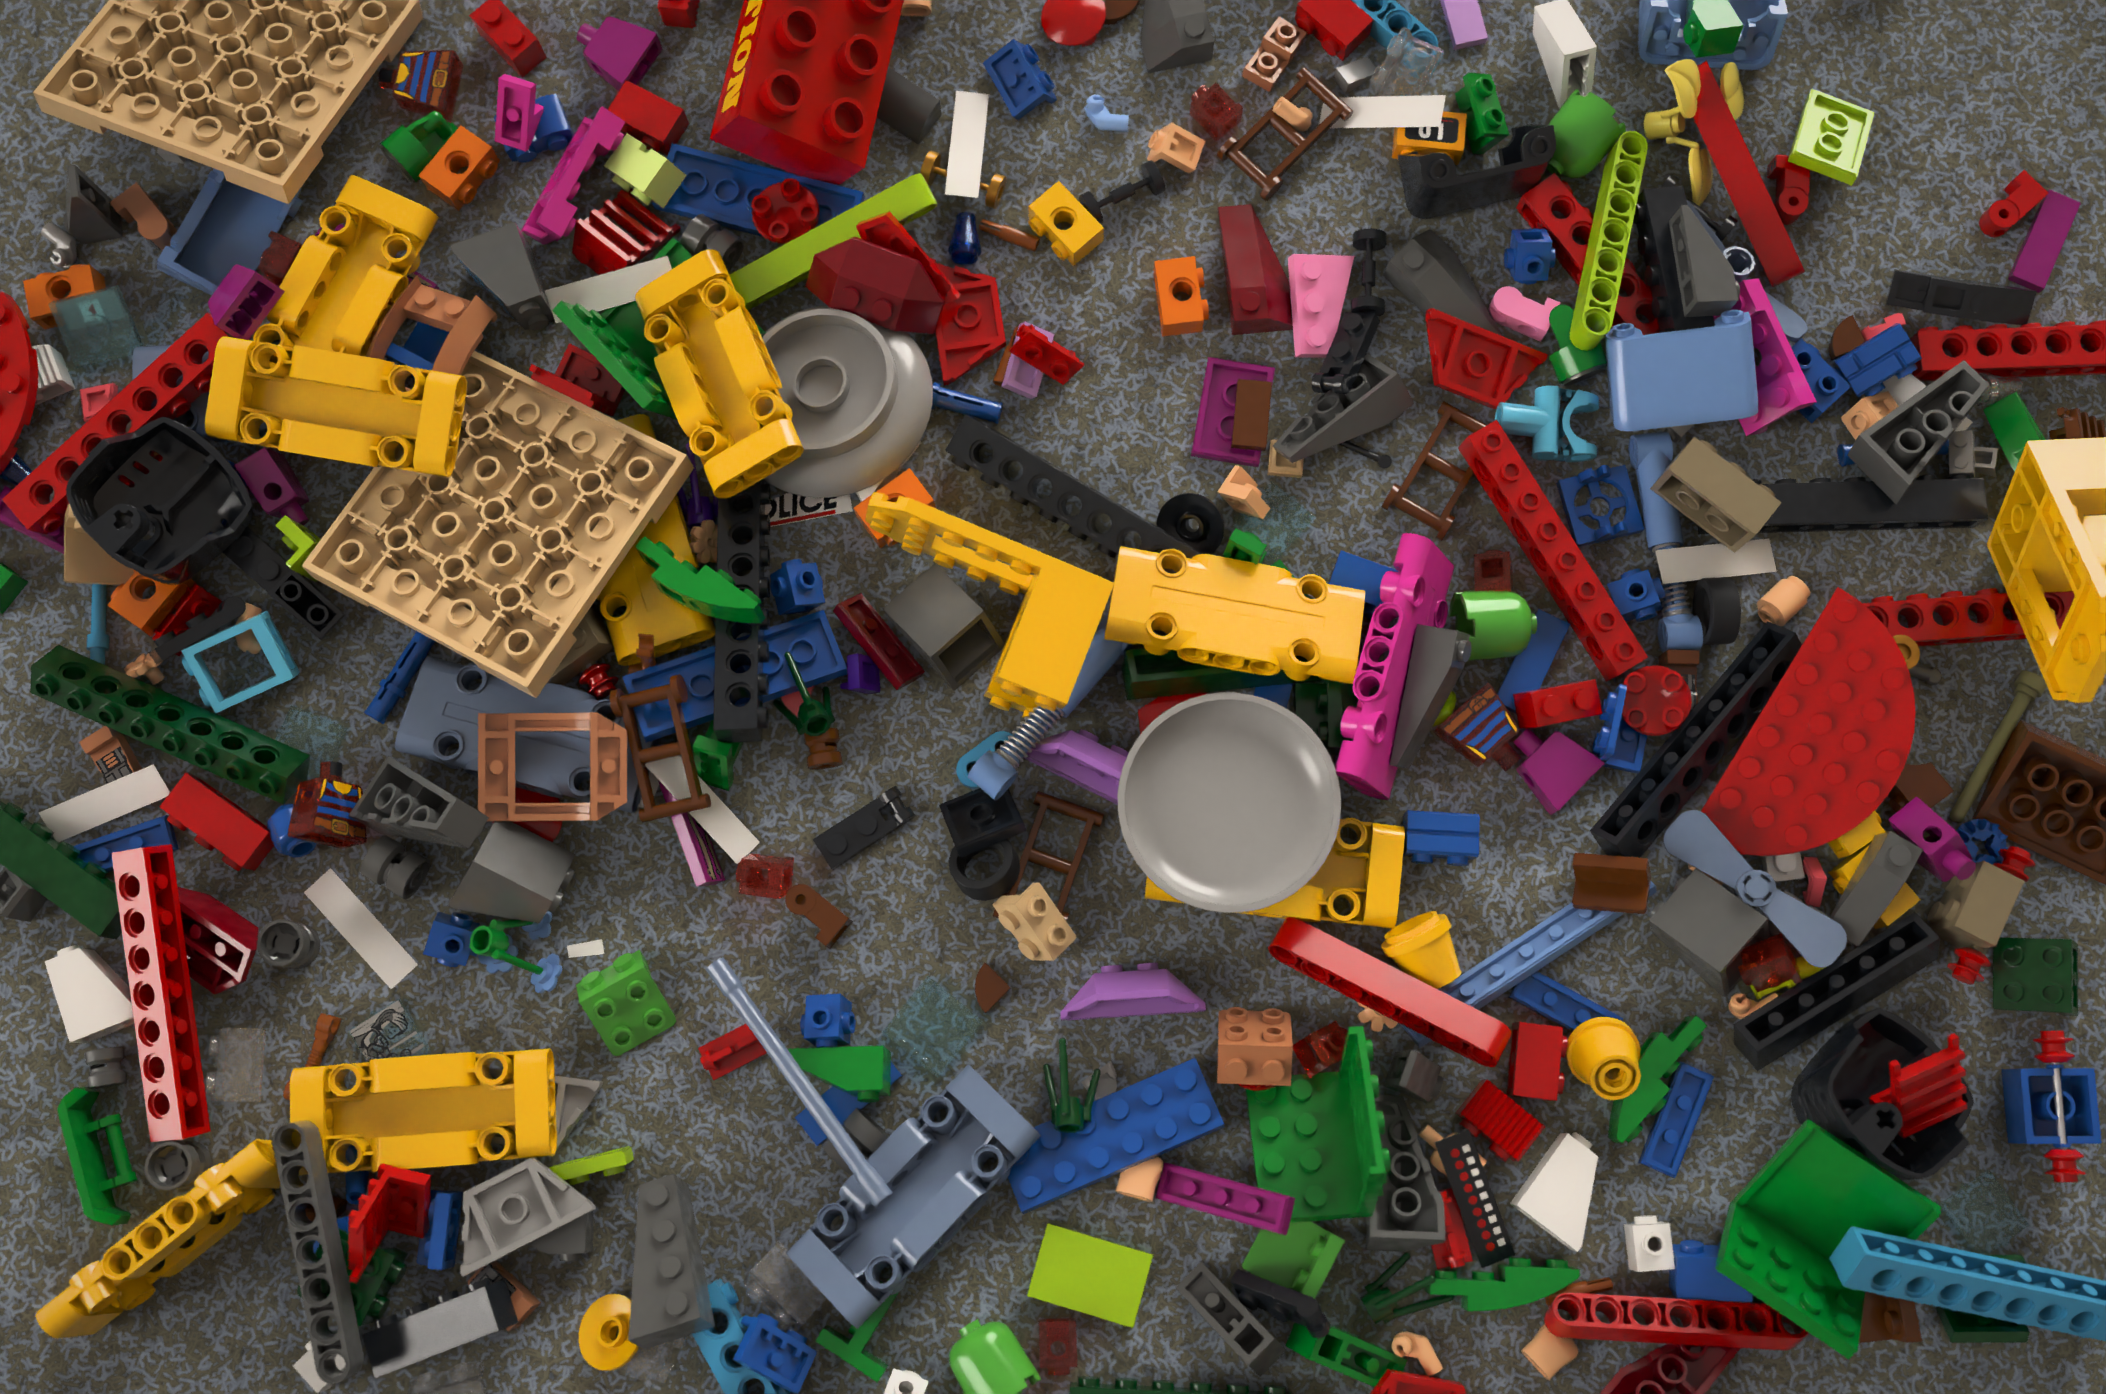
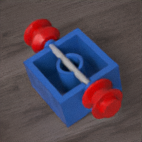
M2040 1031L2041 1038H2035L2033 1041L2041 1044L2042 1052L2034 1055V1057L2042 1063H2051V1065H2046V1068L2001 1069L2008 1143L2053 1144L2054 1148L2059 1149H2051L2043 1155V1157L2052 1161V1169L2046 1171L2045 1174H2052L2054 1182H2078V1175H2084L2086 1172L2077 1169L2076 1161L2083 1158L2084 1155L2075 1149L2067 1148H2071V1144H2102L2095 1069L2064 1068L2063 1064L2059 1063H2067L2075 1057L2074 1054L2066 1051V1043L2072 1041L2073 1038H2065L2064 1031Z

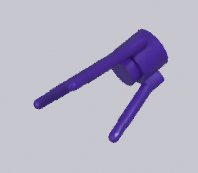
M688 442L686 444V452L694 467L689 475L692 498L689 499L688 505L683 487L680 488L677 496L685 522L688 523V528H692L693 526L701 527L703 520H713L715 522V518H718V498L714 495L712 504L709 497L700 496L695 456Z

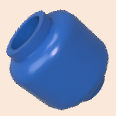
M284 804L278 807L267 821V830L270 832L271 840L276 850L283 855L293 858L305 856L315 849L318 840L290 833L291 823L302 826L306 825L307 827L305 828L310 831H314L319 827L311 823L292 819L294 813L314 818L311 810L295 807L294 804Z

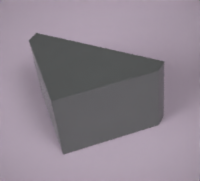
M4 867L0 872V915L10 919L31 922L47 901V898Z

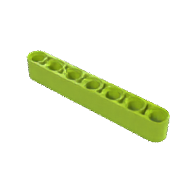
M1636 131L1624 132L1609 151L1605 160L1570 328L1571 342L1580 350L1589 351L1594 349L1607 335L1613 324L1648 150L1646 138Z
M921 173L912 175L731 273L730 278L736 291L744 298L745 308L750 310L807 279L816 253L854 236L861 239L856 228L859 222L890 211L900 224L905 226L932 211L938 204Z

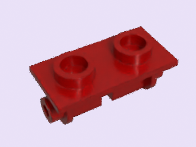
M1021 325L1016 334L1020 339L1009 349V352L1062 385L1084 367V363L1079 361L1074 351L1067 350L1055 341L1050 343L1048 337L1037 331L1033 325Z
M196 583L191 588L187 586L185 593L174 606L178 609L175 614L169 612L159 627L153 630L156 634L152 639L156 640L172 630L178 636L189 629L185 624L187 621L203 612L209 618L222 601ZM179 651L175 655L180 656L182 652Z
M747 1024L698 1048L702 1056L700 1061L706 1071L709 1070L713 1081L767 1054Z
M1452 1188L1440 1190L1444 1202L1446 1240L1443 1243L1431 1245L1436 1268L1464 1266L1466 1262H1471L1473 1259L1460 1209Z

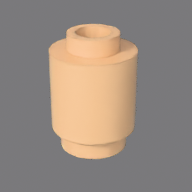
M1795 576L1781 579L1757 602L1760 619L1764 623L1768 621L1780 627L1784 626L1807 604V598L1810 596L1808 586Z

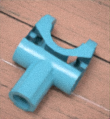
M1549 385L1535 389L1534 406L1505 402L1498 404L1494 421L1497 420L1506 434L1532 437V458L1541 461L1581 462L1597 457V446L1587 443V440L1575 435L1569 421L1571 414L1598 410L1599 397L1597 395L1579 389L1576 391ZM1561 396L1562 401L1571 399L1564 411L1563 408L1560 411ZM1565 434L1570 442L1568 446L1562 440Z

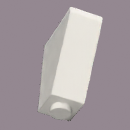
M1557 0L1534 6L1533 35L1560 109L1575 90H1579L1580 96L1586 97L1589 92L1592 93L1597 46L1568 0Z
M73 945L57 951V957L45 961L70 1043L86 1044L134 1025L129 986L95 950L83 949L79 945Z
M1573 1132L1572 1135L1560 1133L1510 1204L1568 1249L1578 1252L1583 1243L1598 1156L1589 1150L1592 1144L1576 1132Z

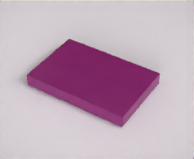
M1208 357L1191 452L1192 457L1259 467L1261 451L1231 448L1238 379L1272 382L1273 384L1274 367Z

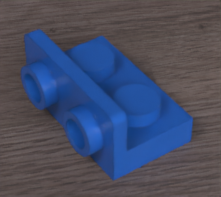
M1012 39L984 61L983 65L1012 116L1019 120L1044 100L1052 104L1057 98L1052 91L1055 88L1053 81L1045 71L1041 72L1037 65L1039 57L1035 50L1029 44L1023 45L1017 40Z
M430 1190L429 1230L423 1239L419 1238L418 1265H427V1269L434 1270L455 1267L463 1192Z
M759 1313L757 1317L743 1316L741 1324L748 1328L733 1360L785 1390L798 1394L818 1351L806 1345L808 1339L792 1330H787L785 1333L778 1329L779 1322L768 1315Z

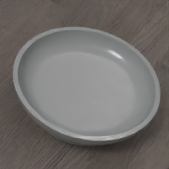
M827 305L816 306L794 313L766 331L762 339L782 384V388L778 390L783 401L792 409V422L804 448L803 454L799 458L764 478L766 482L778 489L799 496L813 498L838 497L861 491L880 482L905 462L920 442L926 430L933 402V385L928 363L920 347L907 332L887 329L868 322L856 314L833 309Z
M1235 692L1212 693L1188 699L1166 710L1154 719L1137 738L1128 753L1119 780L1118 815L1122 834L1131 855L1145 875L1159 888L1179 901L1196 908L1222 913H1240L1265 908L1286 899L1306 885L1318 872L1328 857L1337 836L1341 815V792L1335 766L1327 749L1315 732L1301 718L1283 706L1262 697Z

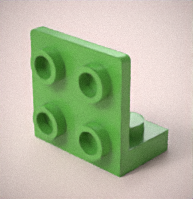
M1311 1221L1290 1223L1287 1235L1260 1229L1242 1263V1268L1255 1276L1315 1299L1345 1240Z

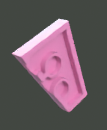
M1292 254L1288 257L1295 357L1326 358L1338 330L1354 256Z

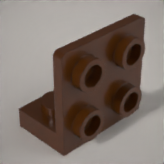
M1865 1291L1859 1343L1891 1339L1905 1343L1922 1341L1914 1301L1886 1297Z

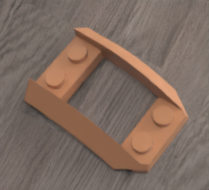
M417 275L407 285L384 316L372 338L365 357L383 360L397 331L405 319L410 318L449 332L437 355L432 371L461 375L471 355L484 338L482 332L490 321L495 322L498 317L477 295L470 301L422 285ZM405 387L407 392L411 390L410 388Z
M598 712L478 713V811L489 817L487 822L598 821L627 803V730L615 722H612ZM590 731V802L515 803V732Z

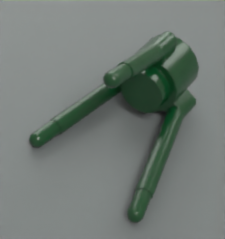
M785 652L784 656L804 702L799 707L798 718L779 700H774L773 705L796 727L798 734L803 735L806 733L809 736L822 735L830 728L831 723L835 722L831 709L829 688L824 686L822 689L823 704L811 699L791 653Z
M1062 1037L1059 1039L1061 1098L1058 1100L1050 1065L1044 1064L1043 1070L1051 1107V1124H1055V1130L1059 1132L1074 1133L1084 1129V1122H1091V1109L1101 1071L1100 1069H1095L1093 1072L1084 1106L1080 1104L1079 1098L1069 1096L1066 1039Z
M1406 1252L1374 1282L1365 1286L1367 1294L1360 1297L1374 1324L1382 1320L1386 1324L1395 1318L1452 1301L1454 1295L1438 1296L1395 1309L1399 1307L1397 1302L1436 1281L1435 1277L1431 1275L1393 1295L1388 1287L1381 1290L1380 1287L1410 1259V1254Z

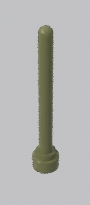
M2021 671L2014 682L2016 687L2014 693L2016 696L1949 815L1951 821L1960 823L1964 820L2030 701H2035L2036 697H2041L2047 687L2046 682L2038 674L2030 671Z

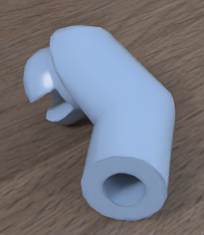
M1100 95L1088 97L1085 113L1097 129L1128 132L1129 115L1110 114L1104 106L1103 97Z

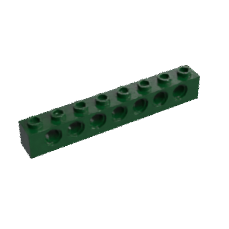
M56 646L31 665L30 693L281 804H284L307 781L310 761L309 754L63 646Z

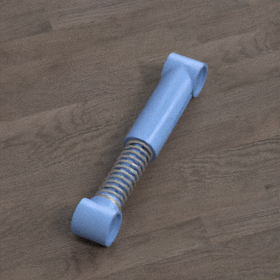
M1668 432L1631 435L1629 439V457L1632 468L1636 469L1648 550L1655 553L1653 558L1656 559L1654 562L1657 565L1655 570L1658 571L1656 576L1659 577L1662 584L1655 550L1679 548L1684 544L1679 511L1650 489L1672 462V440ZM1683 582L1662 584L1666 597L1660 599L1663 601L1661 605L1664 607L1662 610L1664 614L1662 615L1663 619H1660L1658 622L1657 634L1659 647L1663 653L1667 649L1700 650L1703 644L1702 625L1699 617L1690 613L1691 611L1688 607L1690 603L1686 602L1689 597L1685 596L1688 591L1684 590L1687 585L1683 584Z
M1108 613L1096 629L1067 705L1063 709L1056 707L1055 711L1047 710L1037 705V707L1033 708V712H1029V717H1025V722L1021 721V726L1016 727L1017 731H1012L1013 736H1008V740L1004 741V745H1000V749H997L995 752L987 751L971 768L968 778L994 800L999 799L1010 788L1018 776L1016 768L1019 767L1020 762H1023L1022 757H1028L1026 753L1032 752L1031 747L1036 748L1035 743H1040L1039 738H1044V733L1048 734V728L1053 729L1051 724H1057L1056 719L1060 720V716L1067 718L1119 657L1125 655L1126 650H1130L1134 646L1133 644L1104 639Z

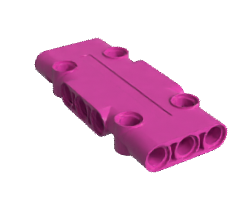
M1413 533L1401 535L1393 563L1394 568L1398 572L1387 571L1381 580L1380 599L1384 603L1380 604L1372 615L1353 681L1352 689L1354 695L1359 700L1357 707L1349 706L1346 708L1341 720L1342 736L1353 739V741H1342L1335 765L1337 776L1357 791L1382 800L1390 799L1398 767L1390 765L1417 624L1438 628L1445 626L1448 615L1446 597L1455 568L1433 541ZM1399 617L1397 624L1392 628H1388L1389 623ZM1389 651L1388 657L1384 661L1378 662L1379 657L1384 652ZM1379 685L1378 692L1369 697L1370 690L1374 686Z

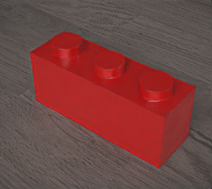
M187 772L159 806L169 814L166 819L168 822L182 831L189 828L197 834L194 840L210 851H213L214 848L224 854L221 860L237 871H240L242 868L255 871L274 847L270 832L265 824L200 777Z

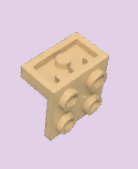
M68 504L64 516V581L66 583L121 585L126 583L134 574V570L112 558L83 530L75 518L70 504Z

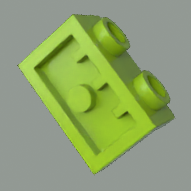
M285 515L275 526L285 534L281 540L295 551L286 562V565L291 570L316 582L317 580L302 567V564L321 539L312 530Z

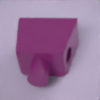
M612 16L605 18L598 30L584 23L579 28L576 36L577 41L586 46L583 54L589 67L618 91L626 80L638 86L663 49L657 33Z
M236 264L221 281L207 304L214 324L235 338L249 340L285 291L254 270Z
M264 447L234 465L268 515L278 518L286 515L301 525H305L309 521L301 508L302 505L309 502V498L284 455Z
M1527 728L1513 742L1528 757L1516 769L1550 815L1559 811L1605 764L1598 757L1559 731H1554L1542 741Z
M1917 796L1888 819L1898 836L1923 849L1917 863L1942 882H1947L1954 876L1960 880H1965L1975 872L1976 864L1972 861V857L1959 833ZM1926 831L1929 836L1924 840L1923 834Z

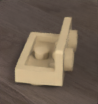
M1032 883L1021 895L1001 896L992 904L999 914L1000 923L1012 932L1019 942L1018 947L1022 954L1031 960L1054 961L1076 939V934L1040 883Z

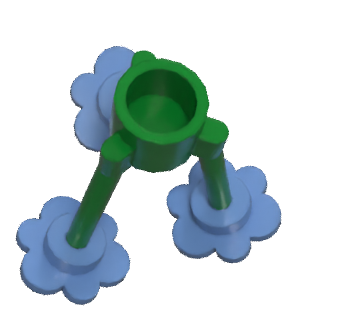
M549 911L546 912L540 923L515 919L506 921L493 919L489 927L479 926L471 934L470 949L479 955L478 958L482 964L487 965L486 969L489 973L494 974L498 970L509 972L514 965L532 972L531 984L535 985V991L541 994L545 990L550 992L556 987L557 977L562 972V966L559 965L560 958L557 954L552 953L547 959L541 958L537 965L517 958L518 948L512 945V937L504 932V929L522 927L524 931L529 932V937L532 940H537L539 937L546 938L551 933L549 923L552 921V914Z

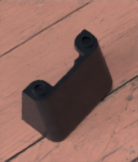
M1526 124L1511 128L1513 135L1511 141L1505 147L1498 149L1500 166L1458 176L1455 164L1447 154L1439 152L1419 155L1417 151L1399 154L1398 160L1408 211L1414 217L1430 219L1522 197L1523 194L1539 184L1555 153L1556 139L1554 126Z

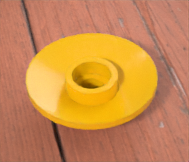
M621 1294L602 1296L592 1303L582 1318L578 1337L580 1351L586 1362L598 1370L612 1371L621 1368L632 1359L639 1346L628 1341L631 1299Z

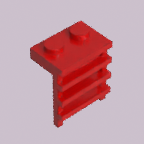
M630 189L629 192L621 190L618 192L617 198L612 201L606 200L601 209L597 211L594 208L590 211L588 218L585 220L580 218L576 221L572 254L579 262L586 264L598 275L635 265L675 236L681 227L676 223L671 227L636 201L633 198L634 195L631 194L633 189ZM620 206H622L623 208H625V209H626L627 211H629L632 215H634V216H635L636 218H638L641 222H643L646 226H648L650 229H652L655 233L658 234V236H655L652 232H650V231H649L648 229H646L643 225H641L639 222H637V221H636L634 218H632L629 214H627L625 211H623V210L620 208ZM608 215L610 218L616 221L619 225H621L624 229L630 232L633 236H635L645 245L642 246L641 244H639L636 240H634L622 229H620L608 218H606V216Z
M570 343L555 374L533 364L529 368V371L533 372L530 379L612 417L625 392L623 386L593 354Z
M1955 1033L1949 1035L1948 1048L1902 1069L1897 1060L1889 1062L1891 1087L1869 1097L1870 1104L1888 1102L1898 1108L1903 1119L1902 1127L1898 1132L1902 1138L1908 1137L1967 1109V1103L1962 1100V1094L1967 1092L1966 1086L1961 1083V1078L1966 1076V1070L1960 1066V1061L1965 1059V1053L1960 1049L1959 1037Z
M383 1163L379 1165L378 1180L371 1178L368 1183V1195L361 1194L359 1198V1211L352 1210L349 1214V1269L353 1270L349 1276V1282H358L388 1230L422 1239L425 1237L429 1230L428 1213L431 1175Z

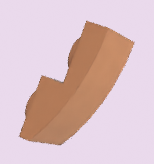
M1278 17L1263 37L1259 49L1244 67L1242 77L1271 92L1300 48L1307 32Z

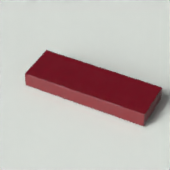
M862 593L838 603L833 609L835 615L896 690L916 681L924 674L923 668Z

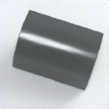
M888 67L877 118L919 145L942 115L940 100Z

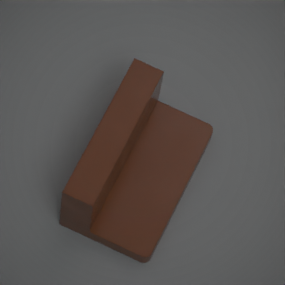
M1574 853L1573 869L1576 879L1572 899L1574 908L1635 914L1646 913L1651 884L1648 858Z

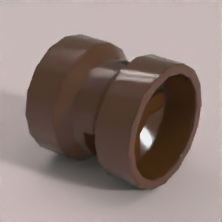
M829 728L819 736H809L804 733V742L809 747L810 753L807 756L808 769L820 770L838 767L843 764L842 754L837 750V743L840 740L837 728Z

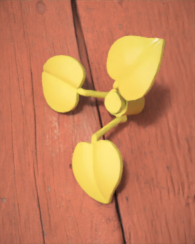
M1684 59L1671 64L1664 70L1673 84L1678 106L1670 110L1648 112L1644 119V131L1649 140L1666 138V144L1675 143L1691 148L1688 160L1692 201L1700 206L1710 192L1713 171L1711 159L1706 148L1700 149L1698 142L1676 137L1684 131L1685 119L1694 117L1697 110V97L1701 89L1697 64L1691 59ZM1728 62L1721 70L1720 89L1734 120H1737L1744 108V93L1736 64Z

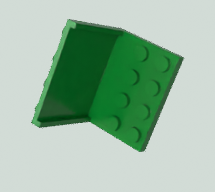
M672 238L652 260L668 256L673 269L693 257V255L677 239ZM561 300L552 311L636 402L645 410L677 420L654 363V358L658 356L655 346L644 336L645 323L636 301L606 309L600 315L593 309L589 312L579 303L574 306ZM756 323L759 332L763 337L766 334V332Z
M1363 1026L1348 1027L1339 1071L1291 1075V1086H1275L1262 1091L1245 1089L1256 1187L1295 1197L1290 1223L1372 1217L1378 1197L1383 1196V1184H1387L1386 1172H1390L1391 1163L1388 1148H1382L1380 1135L1385 1134V1122L1383 1112L1376 1111L1374 1098H1379V1082L1377 1075H1371L1370 1062L1374 1061L1373 1043L1371 1039H1365Z
M1807 1119L1730 1202L1715 1269L1847 1359H1850L1858 1351L1865 1291L1843 1287L1829 1258L1851 1226L1916 1240L1940 1216L1941 1206Z

